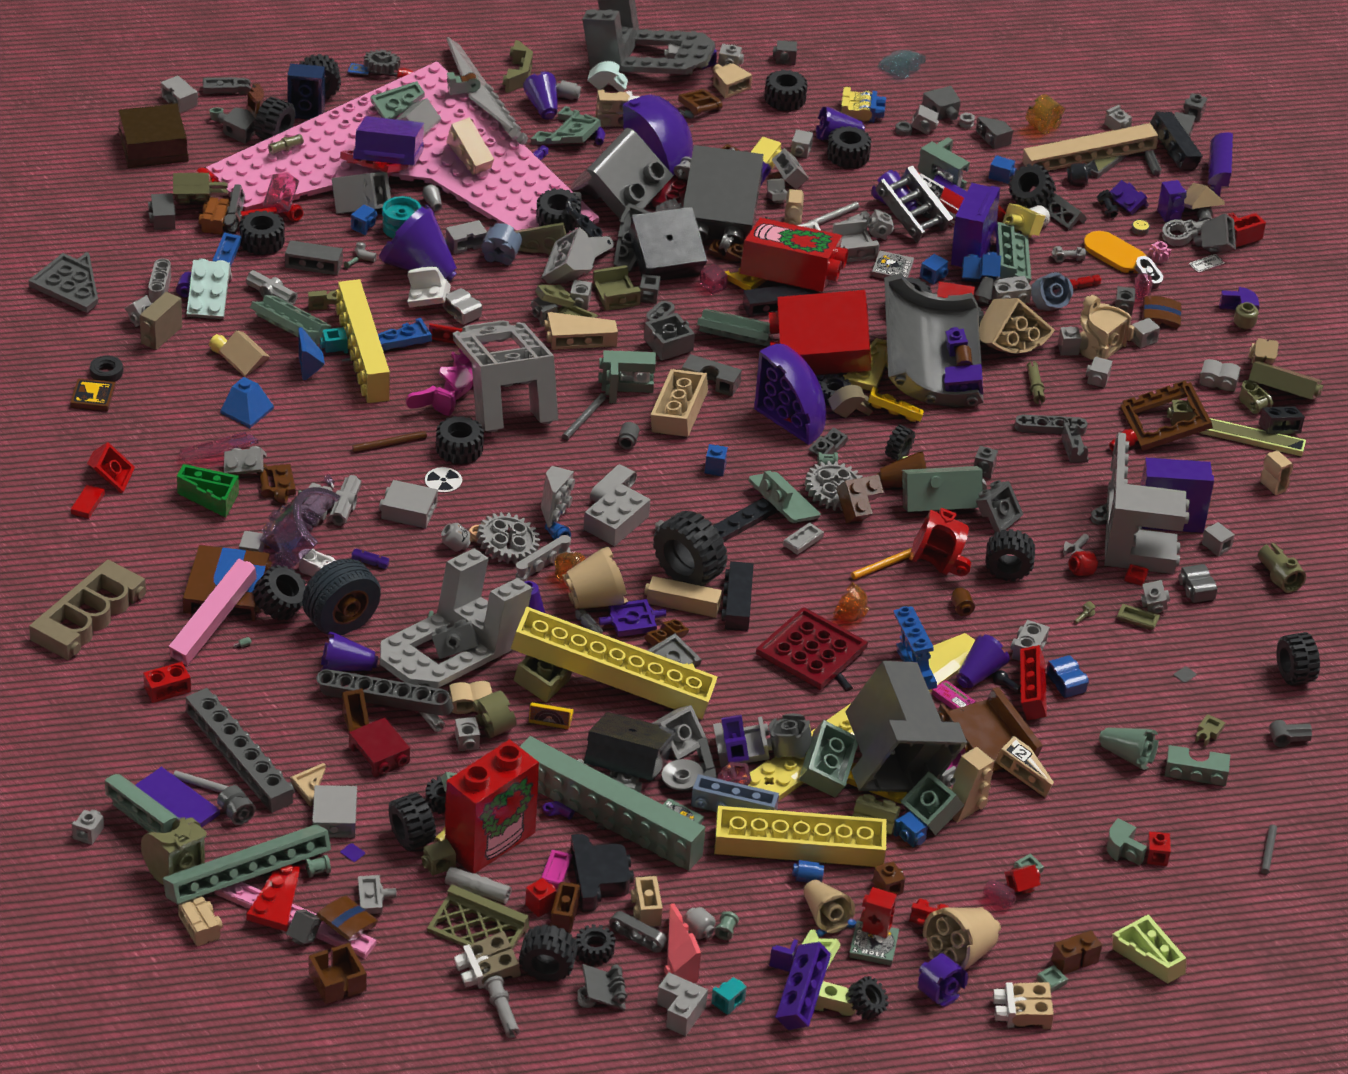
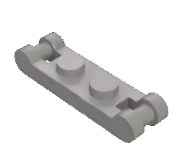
M567 535L560 536L516 564L517 573L515 579L519 578L525 582L529 576L541 571L557 559L568 557L570 555L569 546L571 538Z

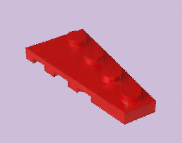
M353 150L340 152V159L346 160L347 163L360 164L361 166L382 172L400 173V171L408 169V165L353 159Z
M290 864L275 869L247 912L246 920L287 932L300 875V867Z

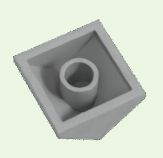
M425 98L411 105L397 120L423 122L424 136L441 121V117L428 98Z

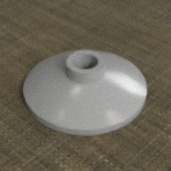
M675 760L663 768L662 779L670 788L689 790L694 787L697 775H703V769L698 763L691 760Z

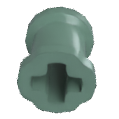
M818 452V466H820V462H823L825 465H827L828 461L831 464H834L835 461L838 462L837 452H834V454Z
M323 855V858L305 860L309 878L315 874L331 873L328 855Z
M729 911L721 913L720 924L715 928V935L723 940L732 939L733 929L739 922L738 916Z

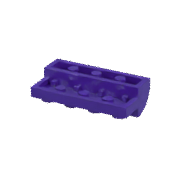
M1230 132L1220 133L1213 137L1210 142L1208 184H1210V189L1219 197L1222 186L1229 187L1232 173L1233 133Z

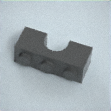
M692 354L689 355L682 366L683 371L707 373V380L716 382L715 392L733 397L741 384L742 370Z

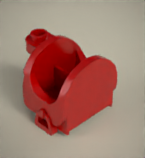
M940 508L939 513L930 510L914 538L909 560L916 562L920 558L929 561L944 575H947L949 572L961 577L968 575L971 562L968 558L961 556L968 536V525L955 520L956 513L947 509Z

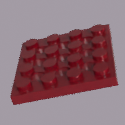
M803 607L756 648V654L821 690L867 648L868 642Z

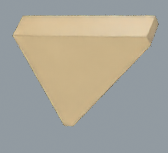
M325 763L290 777L291 784L309 806H312L314 803L315 785L321 784L326 770Z

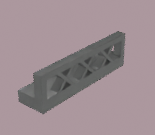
M1039 183L1031 185L1026 192H1029L1033 187L1036 188ZM1056 193L1055 197L1051 198L1053 202L1048 203L1047 207H1045V209L1049 207L1048 211L1051 217L1069 230L1078 220L1084 224L1088 219L1080 210ZM1058 205L1061 207V212L1053 213V206ZM1071 214L1074 216L1069 223L1065 222V215Z

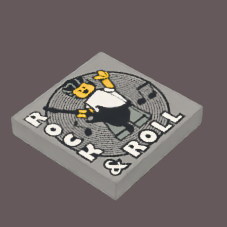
M879 251L872 270V277L884 279V277L902 273L904 277L908 278L914 258Z

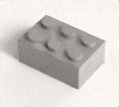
M619 483L585 511L584 530L615 546L649 517L651 499Z

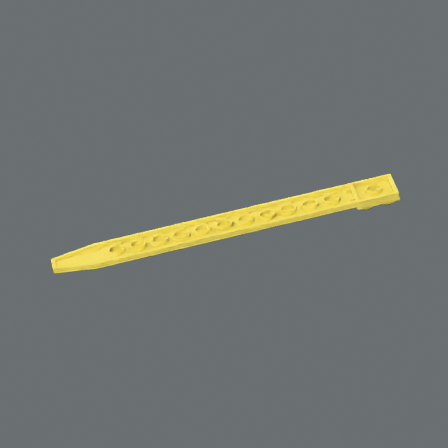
M966 633L933 645L934 651L929 652L931 655L929 667L937 680V686L957 674L975 641ZM849 704L829 718L827 722L854 735L845 712L850 706ZM774 757L740 779L739 784L779 793L778 801H780L804 784V782L798 779L805 757L800 759L795 757Z

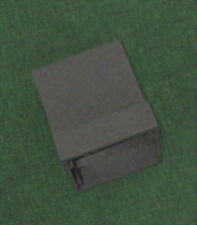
M882 661L845 711L862 753V757L851 770L859 791L910 792L928 772L932 773L937 779H940L967 744L959 722L941 721L917 662Z

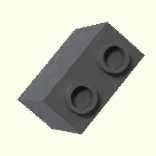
M694 145L683 208L692 207L702 241L708 238L722 240L726 234L728 238H733L732 242L740 245L744 243L755 223L764 154Z

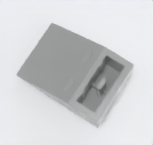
M381 171L331 178L336 213L356 211L362 205L373 209L382 208L384 203L391 199L388 174Z
M551 466L546 472L541 510L547 527H551L555 522H558L560 515H563L566 508L571 506L572 496H570V493L575 485V479H573L574 471Z

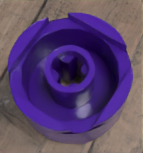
M944 953L939 954L930 962L923 963L919 968L918 989L941 1006H947L956 1001L960 996L958 994L961 987L965 989L968 982V973Z

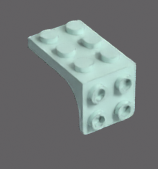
M206 259L193 260L187 317L224 319L228 281L232 280L230 263L223 260L216 262Z

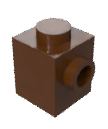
M893 861L875 867L873 883L878 889L899 895L904 891L905 878L903 871L900 868L898 869Z

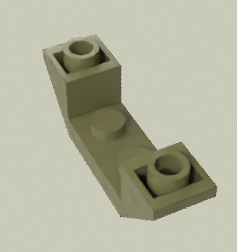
M515 40L514 47L511 46L510 56L513 57V63L521 64V67H519V70L508 69L507 75L503 76V85H506L505 92L508 93L524 87L523 83L530 76L532 69L533 51L519 40Z

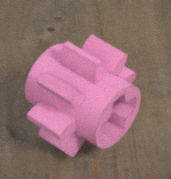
M1156 242L1151 244L1148 256H1152L1153 262L1161 264L1164 261H1168L1171 249H1167L1168 245L1164 242Z

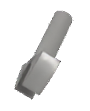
M1083 534L1074 544L1066 541L1063 556L1065 557L1068 552H1072V556L1076 551H1084L1080 548L1089 540V536Z

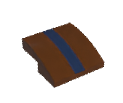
M1144 296L1142 320L1150 318L1158 326L1164 323L1178 329L1181 325V302L1160 296Z
M348 896L334 900L316 915L348 941L360 938L363 931L375 928L378 922L375 917Z

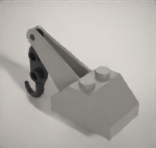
M569 198L566 201V209L570 216L574 218L577 229L555 241L542 278L548 284H566L571 280H576L580 275L590 272L593 268L592 264L595 257L611 249L614 245L610 237L602 236V230L588 216L580 214L573 209L571 203H578L575 198Z

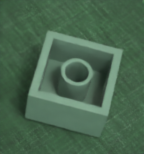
M930 772L900 801L906 810L913 812L922 820L934 835L964 806L959 797Z

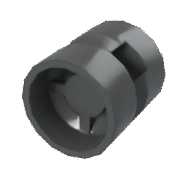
M229 786L218 795L217 804L235 825L247 823L254 816L256 807L248 797L246 798L245 793L239 786Z

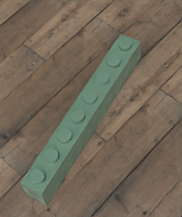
M315 824L163 877L166 898L179 904L331 850L328 830Z

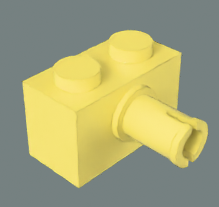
M1009 203L1003 223L1014 226V231L1018 232L1020 230L1023 235L1032 237V235L1039 236L1046 216L1023 206Z

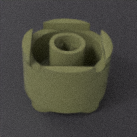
M500 690L473 701L474 709L478 713L475 716L479 727H485L484 731L488 739L505 733L517 725L514 712H510L508 708L510 703Z

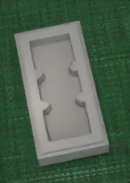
M808 523L784 539L783 545L798 555L823 538L824 532L813 524Z

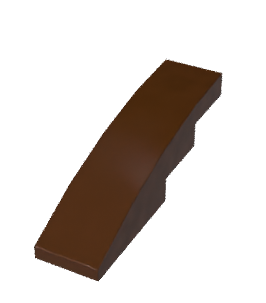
M253 83L250 92H248L246 109L256 118L258 110L263 103L264 91L260 84Z

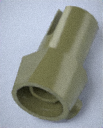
M1271 543L1274 551L1267 544L1264 545L1258 552V559L1270 571L1271 581L1286 593H1291L1301 588L1306 581V573L1298 561L1293 557L1288 558L1275 543Z

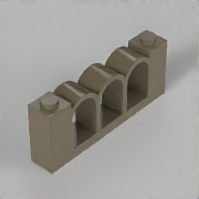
M106 560L29 625L30 640L69 660L79 653L81 646L91 641L93 631L102 630L110 624L111 615L125 612L129 607V602L134 604L146 594L145 578L110 560ZM103 588L118 597L108 598L97 592ZM86 604L100 613H88L79 607ZM67 619L82 628L70 629L60 623Z

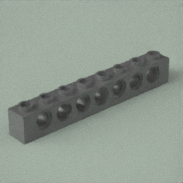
M208 688L186 696V712L268 810L273 813L293 804V794L295 792L293 785L287 782L282 772L272 765L271 759L262 753L260 746L251 740L247 731L244 732L238 720L232 718L228 709L221 705L218 697L212 694Z

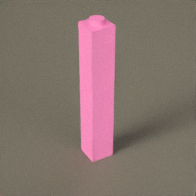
M241 559L235 562L169 645L172 658L188 666L257 579L256 569L252 563L244 562Z

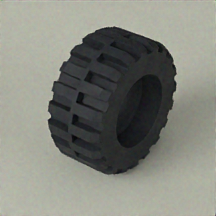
M681 511L662 523L654 534L653 548L656 550L655 556L659 559L661 568L665 569V573L671 576L672 580L705 586L724 571L727 563V549L723 544V538L718 534L717 528H714L709 520L704 519L703 515L696 514L693 511Z

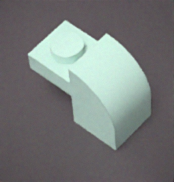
M610 61L597 64L590 70L588 81L597 89L601 90L609 83L619 92L626 90L628 79L622 73H619L620 65Z

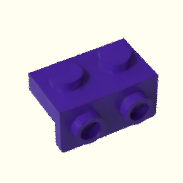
M1121 180L1110 191L1113 195L1111 200L1131 215L1142 205L1145 208L1149 206L1146 200L1147 196L1141 191L1137 192L1135 187L1129 182L1125 183Z

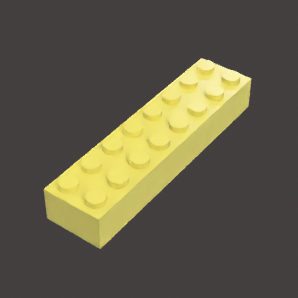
M361 280L339 282V289L336 290V299L339 300V304H336V313L339 315L340 326H344L346 331L348 349H351L350 358L351 361H354V371L358 372L357 381L358 384H361V394L365 396L367 403L389 401L390 371Z
M718 806L714 854L876 867L884 864L886 819Z

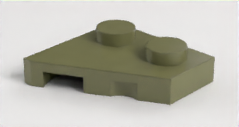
M538 285L535 290L540 299L568 308H572L575 303L570 294L561 285Z

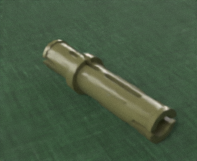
M1033 361L1032 366L1031 362H1029L1026 368L1031 384L1030 392L1033 394L1034 402L1039 404L1038 399H1040L1042 404L1046 398L1044 396L1045 389L1044 384L1041 382L1038 363Z

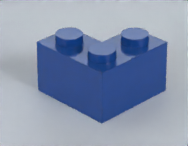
M987 252L983 254L982 258H978L974 254H968L967 257L964 256L962 260L961 281L981 283L983 277H989L994 280L999 279L1001 256L995 252Z

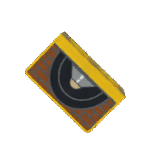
M538 703L530 704L529 723L563 729L570 728L573 709Z

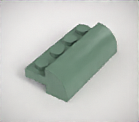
M997 222L995 234L997 255L1001 256L1000 279L1025 276L1028 283H1030L1031 268L1028 236L1015 233L1014 226Z
M265 295L263 302L252 301L250 309L256 311L255 314L297 337L298 328H303L316 345L320 343L319 339L322 337V330L331 328V325L276 296Z
M704 309L702 317L698 318L697 322L701 332L768 347L774 337V334H770L768 322L710 309Z
M114 774L105 779V794L113 800V805L148 832L168 833L172 831V824L179 817L122 775Z

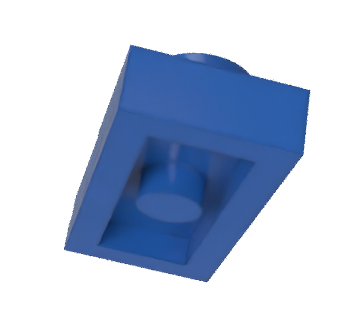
M224 232L212 261H226L230 263L231 268L241 243V236Z

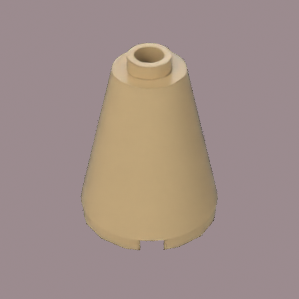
M812 880L806 884L803 893L817 926L828 933L839 932L846 928L848 920L850 918L853 919L855 915L853 900L848 895L821 881Z

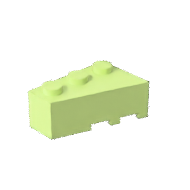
M1149 915L1113 933V950L1166 983H1170L1186 974V957Z

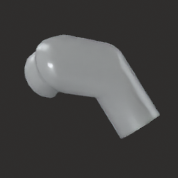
M357 242L354 249L360 259L375 262L377 254L366 251L365 243Z

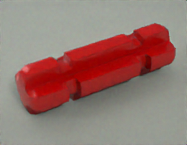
M1097 274L1092 275V277L1077 278L1076 280L1070 279L1074 290L1077 287L1078 289L1090 287L1092 284L1093 286L1100 285L1101 277Z

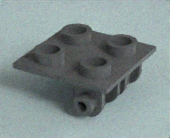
M583 964L582 969L588 999L626 1010L625 1001L627 993L625 992L626 986L622 977V968L619 965H613L606 972Z

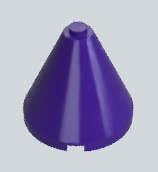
M425 205L426 208L422 206L395 232L394 238L391 242H387L379 254V259L385 264L408 271L422 267H437L443 277L451 281L457 275L455 272L457 267L433 210L428 205Z

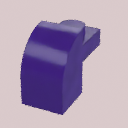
M1239 287L1238 291L1221 292L1220 309L1235 310L1238 305L1249 302L1254 304L1259 311L1260 305L1258 296L1247 288Z
M742 715L721 718L728 762L749 760Z

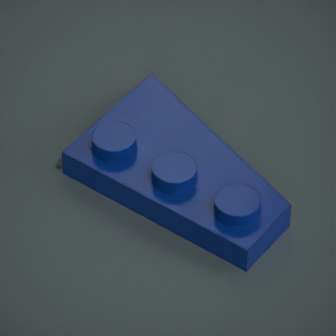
M421 317L415 319L413 324H402V328L398 330L389 329L378 334L383 351L432 341V334Z

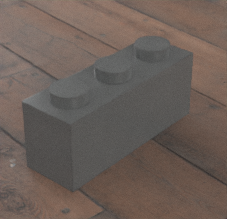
M290 240L285 252L286 268L338 275L343 263V248Z

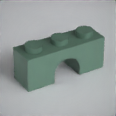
M1169 745L1164 777L1226 786L1230 755L1210 752L1206 761H1196L1190 757L1189 748Z

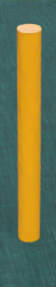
M912 548L851 573V577L855 580L909 558Z

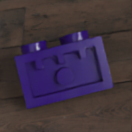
M981 364L945 368L944 381L946 391L963 392L978 389L980 394H984Z

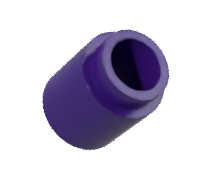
M185 272L179 278L176 291L182 297H189L192 272Z

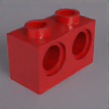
M183 662L143 672L144 688L152 703L191 692V677Z

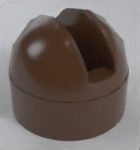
M276 489L273 493L275 501L287 504L288 489Z

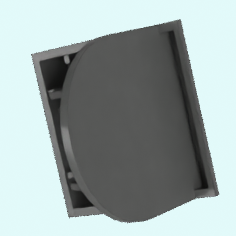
M626 128L573 182L570 189L573 192L582 189L595 199L601 197L621 220V216L628 204L643 209L673 175L634 130Z

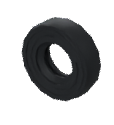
M104 355L91 361L89 370L94 380L115 382L122 377L124 368L119 358ZM103 367L113 368V370L107 372L99 369Z

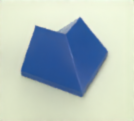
M298 328L299 362L302 379L307 380L325 365L323 352L305 330Z

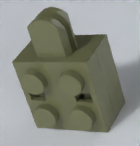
M173 173V195L179 204L186 205L190 204V202L207 204L212 196L228 195V190H226L228 183L212 182L209 173Z

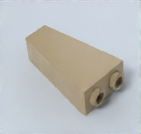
M548 312L547 320H544L545 331H548L547 343L550 342L552 350L617 346L618 330L615 320Z

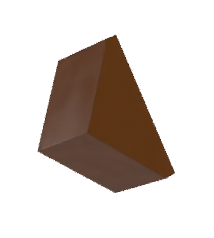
M363 688L342 692V714L349 732L369 724Z

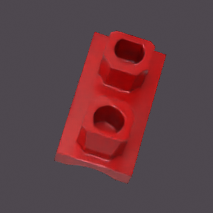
M920 898L917 903L912 904L909 922L924 926L927 917L932 912L942 908H949V906L938 904L937 908L929 907V902Z

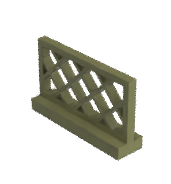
M451 884L448 889V896L427 927V931L461 946L469 944L471 946L474 944L473 939L484 936L488 938L490 934L513 929L517 931L515 935L507 937L513 950L522 934H526L528 931L529 920L525 914ZM449 904L458 906L459 911L448 914L446 909ZM475 913L479 919L467 922L465 915ZM462 916L464 923L452 926L450 919ZM447 920L448 928H436L437 923ZM494 921L498 927L486 930L484 923ZM481 924L483 931L471 934L469 927ZM466 928L468 933L467 936L460 938L455 935L454 931Z

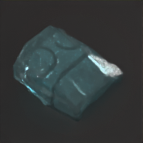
M898 50L881 60L878 67L891 74L896 73L897 76L906 78L909 76L910 70L917 71L920 69V64L926 61V56L910 50Z

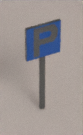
M351 63L348 70L349 74L367 76L369 73L380 74L377 71L368 70L363 64ZM384 72L383 75L397 76V73L388 72L386 74Z

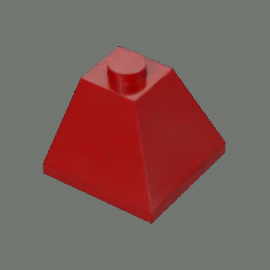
M109 442L94 450L87 462L95 472L120 493L124 492L135 469V466Z

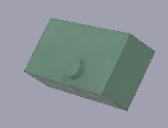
M978 466L902 470L903 508L908 512L940 510V508H978L975 500L979 498V493L983 491L982 469Z

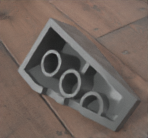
M628 204L621 216L614 259V267L627 265L629 273L637 264L629 234L631 217L636 214L651 213L632 204Z

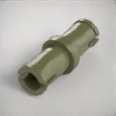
M300 133L289 138L284 137L278 142L268 144V150L271 155L283 150L289 151L292 147L304 144V139Z

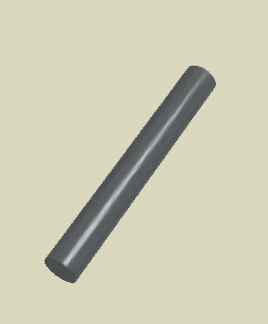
M1273 824L1269 826L1261 873L1265 875L1269 874L1277 833V826Z

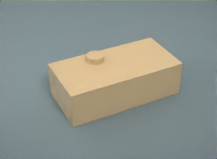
M670 370L651 413L652 432L689 436L708 392L707 373Z

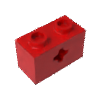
M872 887L869 895L865 894L862 907H865V909H863L860 921L863 922V932L887 938L893 924L897 894Z

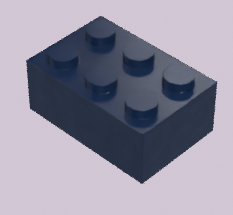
M290 63L287 75L288 102L294 105L295 118L310 120L323 114L325 110V67Z

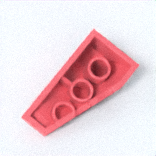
M673 903L670 904L668 952L667 965L664 967L665 975L667 976L670 972L692 983L698 982L701 951L693 933H688L689 927L687 923H683L682 915Z

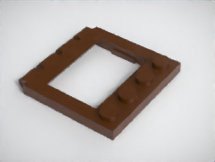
M1186 380L1173 384V388L1169 385L1155 390L1156 394H1153L1151 391L1138 395L1137 400L1135 397L1122 401L1121 410L1130 428L1135 432L1137 442L1142 451L1213 428L1212 422L1191 382L1187 383ZM1187 397V401L1196 415L1192 420H1182L1176 422L1174 426L1158 428L1153 433L1149 431L1144 432L1143 425L1136 413L1172 402V400Z

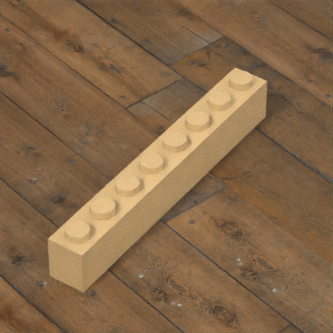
M1148 123L1025 148L1023 164L1025 167H1027V164L1032 166L1038 164V166L1041 165L1047 171L1069 167L1075 163H1089L1096 159L1152 150L1157 148L1158 134L1151 124Z

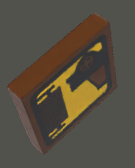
M78 378L70 402L71 408L108 411L115 390V382Z

